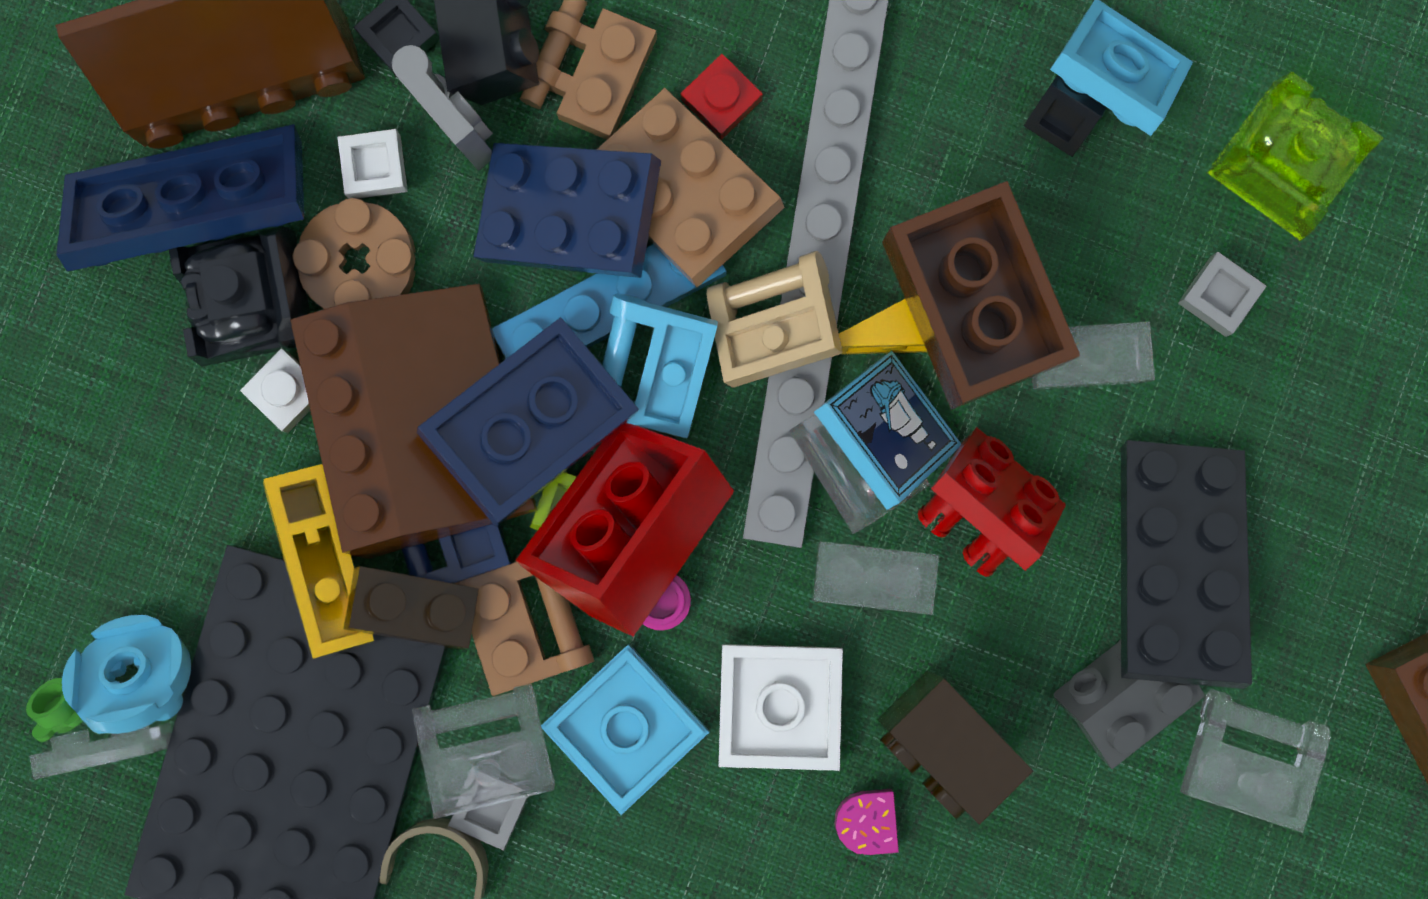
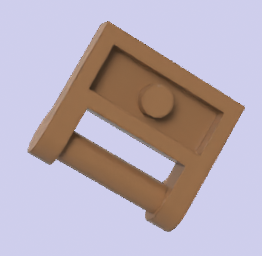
M518 562L455 583L479 588L471 634L492 696L595 661L590 645L583 646L569 601L536 577L561 653L545 658L520 580L534 575L521 567Z

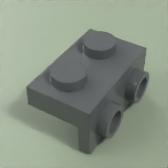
M1120 639L1117 644L1056 690L1054 697L1058 704L1075 719L1098 756L1113 769L1204 698L1205 694L1199 685L1121 678Z

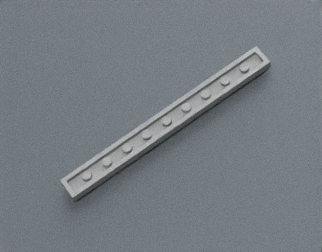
M829 0L786 267L798 264L799 257L814 251H819L822 255L829 274L828 288L836 324L839 315L888 0ZM804 287L783 293L780 305L806 297ZM832 357L768 377L743 539L802 548L821 421L814 411L825 403Z

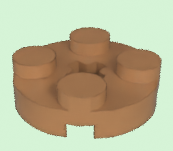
M356 198L345 199L339 204L332 205L318 213L304 229L293 253L294 265L298 269L299 279L304 290L315 303L324 309L347 302L408 294L413 286L416 273L414 271V241L406 227L385 208L376 204L365 203ZM363 246L368 247L370 252L365 257L366 262L370 265L368 270L362 274L358 270L353 269L346 274L343 269L347 261L344 256L350 248L359 250Z

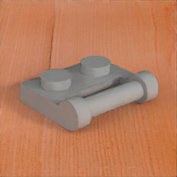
M413 45L400 48L394 54L392 60V69L395 75L478 171L481 170L491 160L492 150L484 141L493 133L458 91L454 95L447 92L446 79L432 72V62L422 49Z

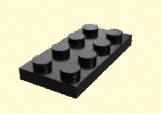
M1126 440L1121 447V678L1245 689L1252 684L1245 450Z

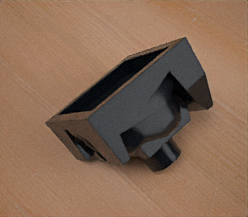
M281 226L258 231L259 236L169 249L173 275L182 285L187 298V319L191 323V327L183 329L187 355L191 360L203 367L278 352L281 348L284 350L296 348L290 319L310 314L307 293L300 282L298 269L293 261L294 249L297 246L295 231Z

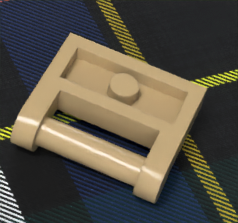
M819 251L800 256L798 264L732 286L727 282L708 287L706 294L712 320L718 321L715 341L725 384L734 388L843 353L828 288L829 274L825 261ZM804 287L806 297L736 319L738 308Z

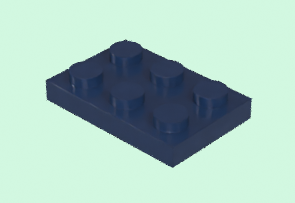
M493 143L473 257L487 263L641 278L661 160L652 153Z
M560 317L418 426L417 434L497 527L631 419L639 409Z

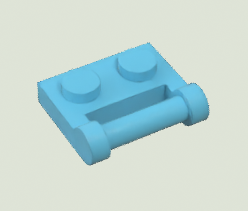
M614 294L609 311L614 316L602 366L620 387L637 323L654 327L636 401L632 400L639 410L626 423L688 438L718 321L651 304L637 297Z

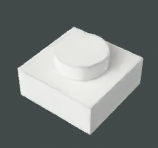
M396 129L337 137L344 194L348 198L358 199L408 192L401 136Z
M282 348L240 390L273 424L285 433H289L310 411L300 363L288 351Z

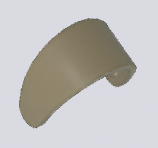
M432 818L422 820L410 826L391 843L385 852L382 862L380 883L388 884L398 849L406 839L426 833L440 834L451 838L469 853L477 872L474 899H483L489 867L486 851L479 839L448 826L451 819Z

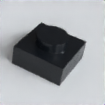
M385 0L353 27L394 75L392 60L394 54L400 48L413 45L426 52L440 40L434 29L408 0Z
M1057 75L1023 126L1073 157L1107 107L1087 94L1074 91L1064 82L1062 77Z

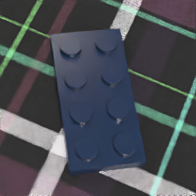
M292 124L66 174L57 257L66 271L69 272L91 266H102L110 262L145 254L161 253L169 249L204 241L220 240L231 235L267 227H278L286 223L303 220L302 141L295 125Z

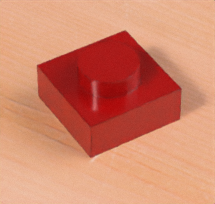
M723 54L717 57L680 93L681 101L720 140L736 127L763 98V94Z

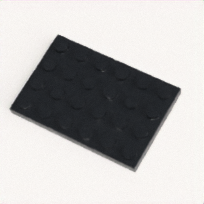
M227 545L192 662L189 681L182 696V707L177 713L124 895L137 899H377L381 887L380 873L385 852L394 841L448 647L373 634L374 641L313 659L284 559L235 545Z

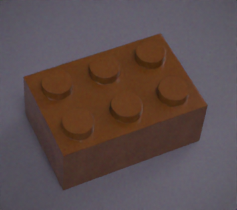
M1008 181L894 225L888 230L882 241L951 410L1060 367L1081 356Z

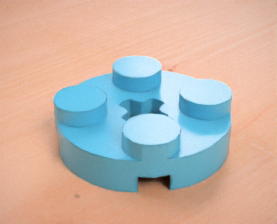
M148 615L124 616L101 625L91 633L95 640L85 648L82 654L75 649L67 660L62 676L64 698L83 722L93 732L98 734L128 733L144 728L155 721H165L172 718L182 707L183 697L181 694L188 684L191 673L190 654L185 644L172 628L163 626L158 619ZM134 664L137 667L138 672L130 680L123 683L115 681L116 677L125 674L126 666Z

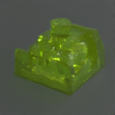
M1291 71L1272 83L1206 173L1301 241L1314 231L1328 212L1327 207L1366 156L1384 137L1361 121L1351 122L1349 118L1341 116L1335 110L1326 106V103L1321 98L1311 97L1314 87Z

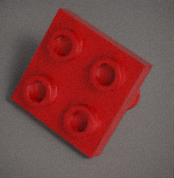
M976 427L961 443L962 445L957 449L932 486L931 490L936 494L918 510V518L927 527L940 513H943L938 519V523L931 530L938 537H946L963 517L978 529L981 534L963 549V556L965 561L972 567L987 553L982 559L984 562L976 570L980 575L990 577L1008 557L1026 571L1042 556L1066 504L1059 499L1058 492L1046 479L1036 475L1033 476L1015 461L1012 452L1002 441L992 436H986Z

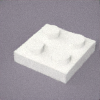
M722 644L719 767L840 771L843 649L837 647Z

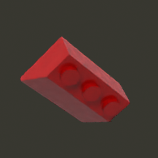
M624 423L603 440L516 561L521 567L589 616L634 637L734 490L705 450L640 426Z

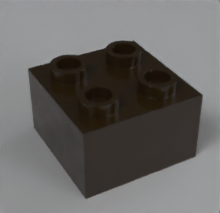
M928 670L877 719L888 731L880 741L912 774L920 766L930 774L922 784L956 820L966 811L980 825L1033 772L1024 760L944 678Z

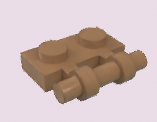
M563 0L559 11H552L545 26V30L549 34L536 62L539 85L524 90L520 100L531 107L541 109L548 91L563 96L557 111L559 120L608 140L617 131L657 40V32L652 28L604 8L594 29L579 22L587 2L585 0ZM569 44L584 50L573 76L559 70Z

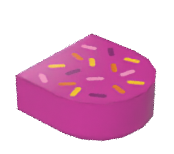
M892 789L860 791L850 794L841 801L836 810L834 824L838 837L846 848L857 854L864 855L899 853Z

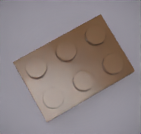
M666 88L659 92L597 149L652 153L661 160L648 240L696 288L785 208L781 197Z

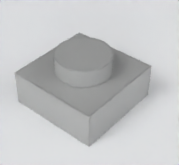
M1217 252L1210 256L1178 304L1227 337L1235 332L1266 288V285Z
M476 767L470 775L448 826L504 850L531 791Z

